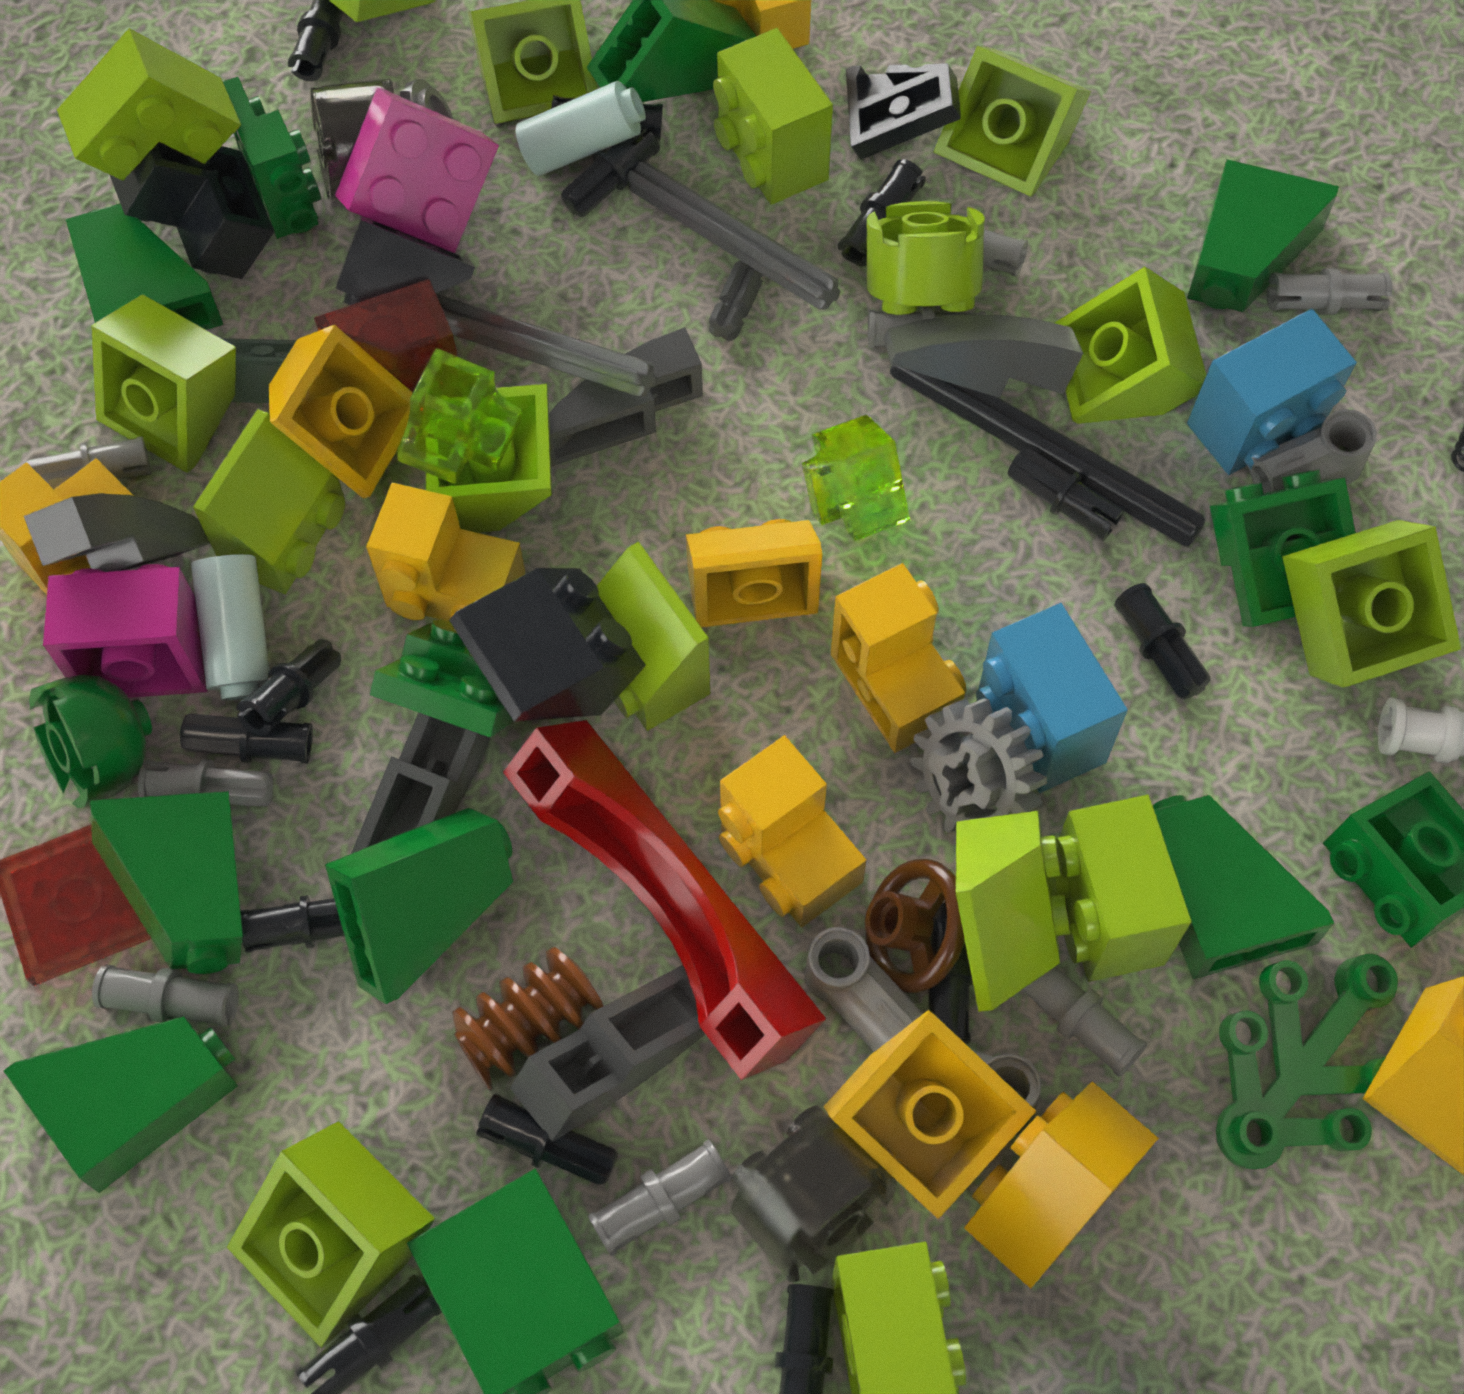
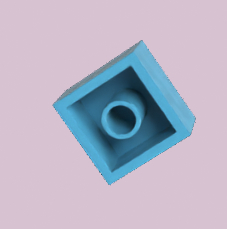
M1310 309L1213 360L1187 425L1228 475L1246 466L1251 470L1254 465L1251 457L1259 459L1279 448V445L1321 428L1334 405L1346 394L1347 390L1344 386L1357 362L1317 313Z
M1056 604L992 632L986 659L983 662L979 688L976 691L977 701L983 698L989 699L992 713L1006 707L1011 709L1012 719L1010 726L1014 730L1026 725L1030 728L1031 732L1024 741L1027 749L1042 750L1043 753L1041 759L1032 763L1033 771L1047 777V784L1037 788L1039 794L1106 764L1128 709L1063 604Z

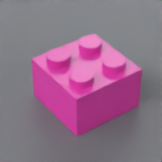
M377 87L335 196L348 211L455 253L499 145L474 128Z
M147 564L139 567L137 570L110 572L86 568L77 570L73 574L48 576L43 646L65 678L82 674L100 676L120 687L128 698L208 692L195 596L180 567Z

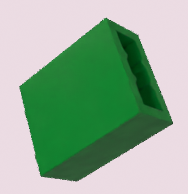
M536 1168L407 1242L484 1394H547L552 1389L547 1380L548 1378L574 1364L577 1372H583L600 1363L616 1351L617 1348L612 1340L624 1333L621 1323Z

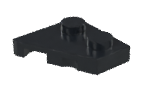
M948 63L924 64L916 68L910 67L907 64L889 65L886 74H867L862 66H851L846 69L851 147L860 160L961 119L958 81Z

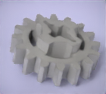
M983 698L969 704L967 699H963L944 707L942 711L928 716L925 719L928 729L915 734L914 737L917 745L924 750V753L910 759V765L922 770L924 774V779L914 785L915 789L919 792L929 791L932 800L928 804L926 811L929 815L942 811L946 815L944 830L948 833L956 830V821L1032 812L1040 809L1043 804L1040 798L1032 792L1047 784L1046 776L1033 771L1032 763L1043 757L1042 750H1028L1024 741L1031 732L1030 728L1026 725L1014 730L1010 726L1012 710L1006 707L992 713L989 699ZM959 732L971 733L964 737L957 735ZM993 805L998 808L997 810L987 809Z

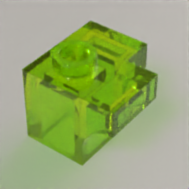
M436 348L410 397L409 419L402 440L397 448V460L453 484H456L468 459L497 471L521 422L522 408L512 404L498 392L494 383V371Z
M867 414L812 434L816 455L801 464L812 514L821 525L843 518L846 531L857 541L910 521L895 440Z

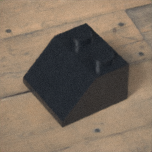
M361 216L337 279L336 289L345 292L343 301L345 304L377 316L380 307L393 312L471 279L475 267L468 258Z
M536 568L456 611L449 620L514 722L602 715L646 666L632 646V639L628 631L620 623L616 622L599 597L596 584L580 568Z

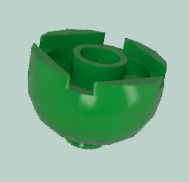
M85 674L58 679L31 689L29 697L30 710L42 706L45 723L33 727L38 745L46 765L61 791L64 793L70 778L79 791L80 795L72 803L74 806L84 808L90 806V800L108 799L126 789L139 775L146 755L145 736L152 733L149 714L139 699L130 701L125 692L114 683L100 676Z

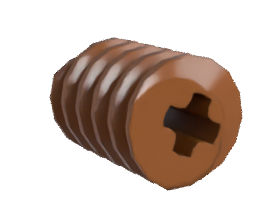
M556 947L546 951L549 973L543 971L533 962L522 966L525 988H522L509 977L499 981L502 1003L497 1002L485 992L476 996L479 1018L476 1019L461 1007L452 1011L456 1031L454 1036L489 1091L493 1090L489 1071L490 1067L494 1065L510 1078L517 1074L513 1052L519 1050L527 1057L539 1052L536 1037L543 1035L554 1044L563 1039L559 1024L565 1019L580 1030L585 1022L583 1007L588 1004L593 1009L598 1010L604 1006L593 985L579 965Z

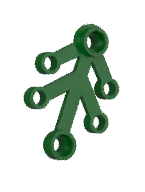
M1363 954L1347 959L1339 965L1334 977L1338 998L1303 1043L1297 1000L1301 999L1308 989L1306 972L1298 963L1290 960L1280 961L1263 969L1259 977V987L1268 1002L1276 1072L1275 1079L1263 1094L1256 1052L1262 1049L1267 1042L1268 1027L1266 1022L1259 1014L1249 1010L1230 1014L1222 1020L1219 1027V1038L1228 1053L1233 1102L1223 1109L1218 1118L1216 1140L1220 1150L1231 1163L1248 1170L1263 1169L1273 1165L1280 1158L1285 1147L1328 1145L1336 1151L1347 1152L1360 1150L1369 1143L1372 1135L1371 1123L1368 1117L1356 1108L1333 1110L1324 1119L1284 1117L1300 1096L1366 1093L1386 1057L1372 1059L1365 1065H1324L1366 1011L1384 1007L1395 997L1398 986L1397 973L1393 966L1383 957L1376 954ZM1369 969L1376 976L1378 982L1377 992L1373 991L1367 983L1366 975ZM1279 971L1285 973L1290 979L1291 989L1288 994L1280 991L1276 984V976ZM1239 1021H1243L1250 1028L1251 1040L1248 1045L1240 1042L1236 1036V1025ZM1343 1118L1350 1121L1354 1130L1350 1142L1344 1140L1340 1134L1339 1125ZM1251 1120L1258 1124L1261 1131V1142L1258 1146L1253 1145L1247 1137V1126Z

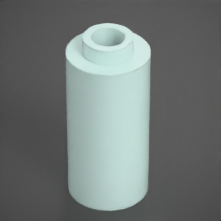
M615 81L517 123L516 138L528 167L535 175L542 176L638 136L641 132L640 122L646 118L645 110L634 88L626 89L620 81Z
M223 555L193 561L191 569L207 690H220L222 701L244 699L253 691H256L259 685L266 682L268 672L270 671L256 557L253 555Z

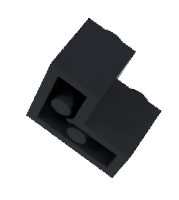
M158 142L123 181L110 175L124 215L139 218L145 222L152 221L177 227L193 269L202 270L209 274H221L243 279L275 232L244 156L239 150L221 146L204 164Z

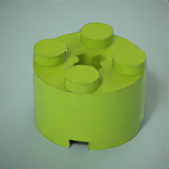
M938 201L905 202L886 206V218L878 220L875 211L867 216V291L875 298L882 300V311L888 314L906 315L915 312L917 306H940L941 309L951 312H963L973 309L975 307V296L981 292L983 287L984 215L970 207H967V217L951 214L952 203Z

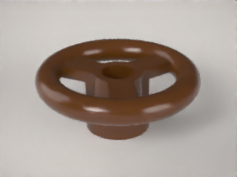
M931 859L910 860L891 871L878 887L865 915V939L869 956L904 993L926 991L944 979L957 962L965 942L956 897V876L945 865ZM914 880H930L919 898L899 894L908 883ZM945 900L947 909L946 931L941 947L934 957L930 942V936L934 927L933 917ZM887 947L909 951L914 972L907 973L898 969L891 961Z

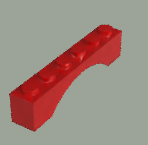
M582 720L536 727L503 771L510 783L541 822L566 835L598 858L649 909L670 939L686 970L696 1001L699 1027L741 1081L789 1060L827 1018L589 722Z

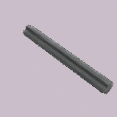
M639 162L635 170L628 171L626 177L630 182L629 189L631 192L817 309L826 310L833 301L838 300L840 296L839 282L834 276L648 162Z
M434 294L422 299L421 302H416L414 306V312L418 314V322L423 326L637 397L647 396L650 388L655 387L657 382V376L654 375V366L648 361L455 299Z

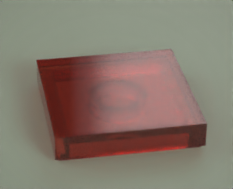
M91 824L0 860V895L25 978L33 986L151 939L93 845Z

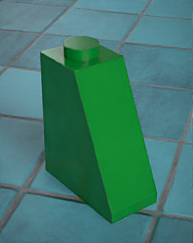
M632 0L586 68L600 88L615 81H620L626 89L634 88L642 102L714 90L713 81L718 78L717 52L756 37V35L736 8L716 1Z
M1226 159L1187 299L1203 302L1214 309H1231L1244 312L1270 285L1268 281L1271 274L1282 273L1322 232L1336 199L1339 186Z
M120 203L65 219L95 323L143 294L205 330L224 325L208 282L139 218L124 215Z
M229 791L90 800L92 843L169 968L176 970L187 969V971L194 974H212L224 970L228 965L240 964L243 933Z
M1176 795L1162 799L1152 805L1191 919V924L1180 940L1179 946L1192 979L1317 945L1333 926L1334 921L1329 910L1210 795L1188 801L1185 796Z
M466 808L325 864L355 976L360 988L384 1004L399 999L513 883L508 861L513 852L512 844L506 829L497 819L471 808Z
M184 1016L16 1061L3 1070L77 1177L98 1193L102 1192L238 1087V1084L225 1069L226 1066L236 1059L211 1027L199 1034Z

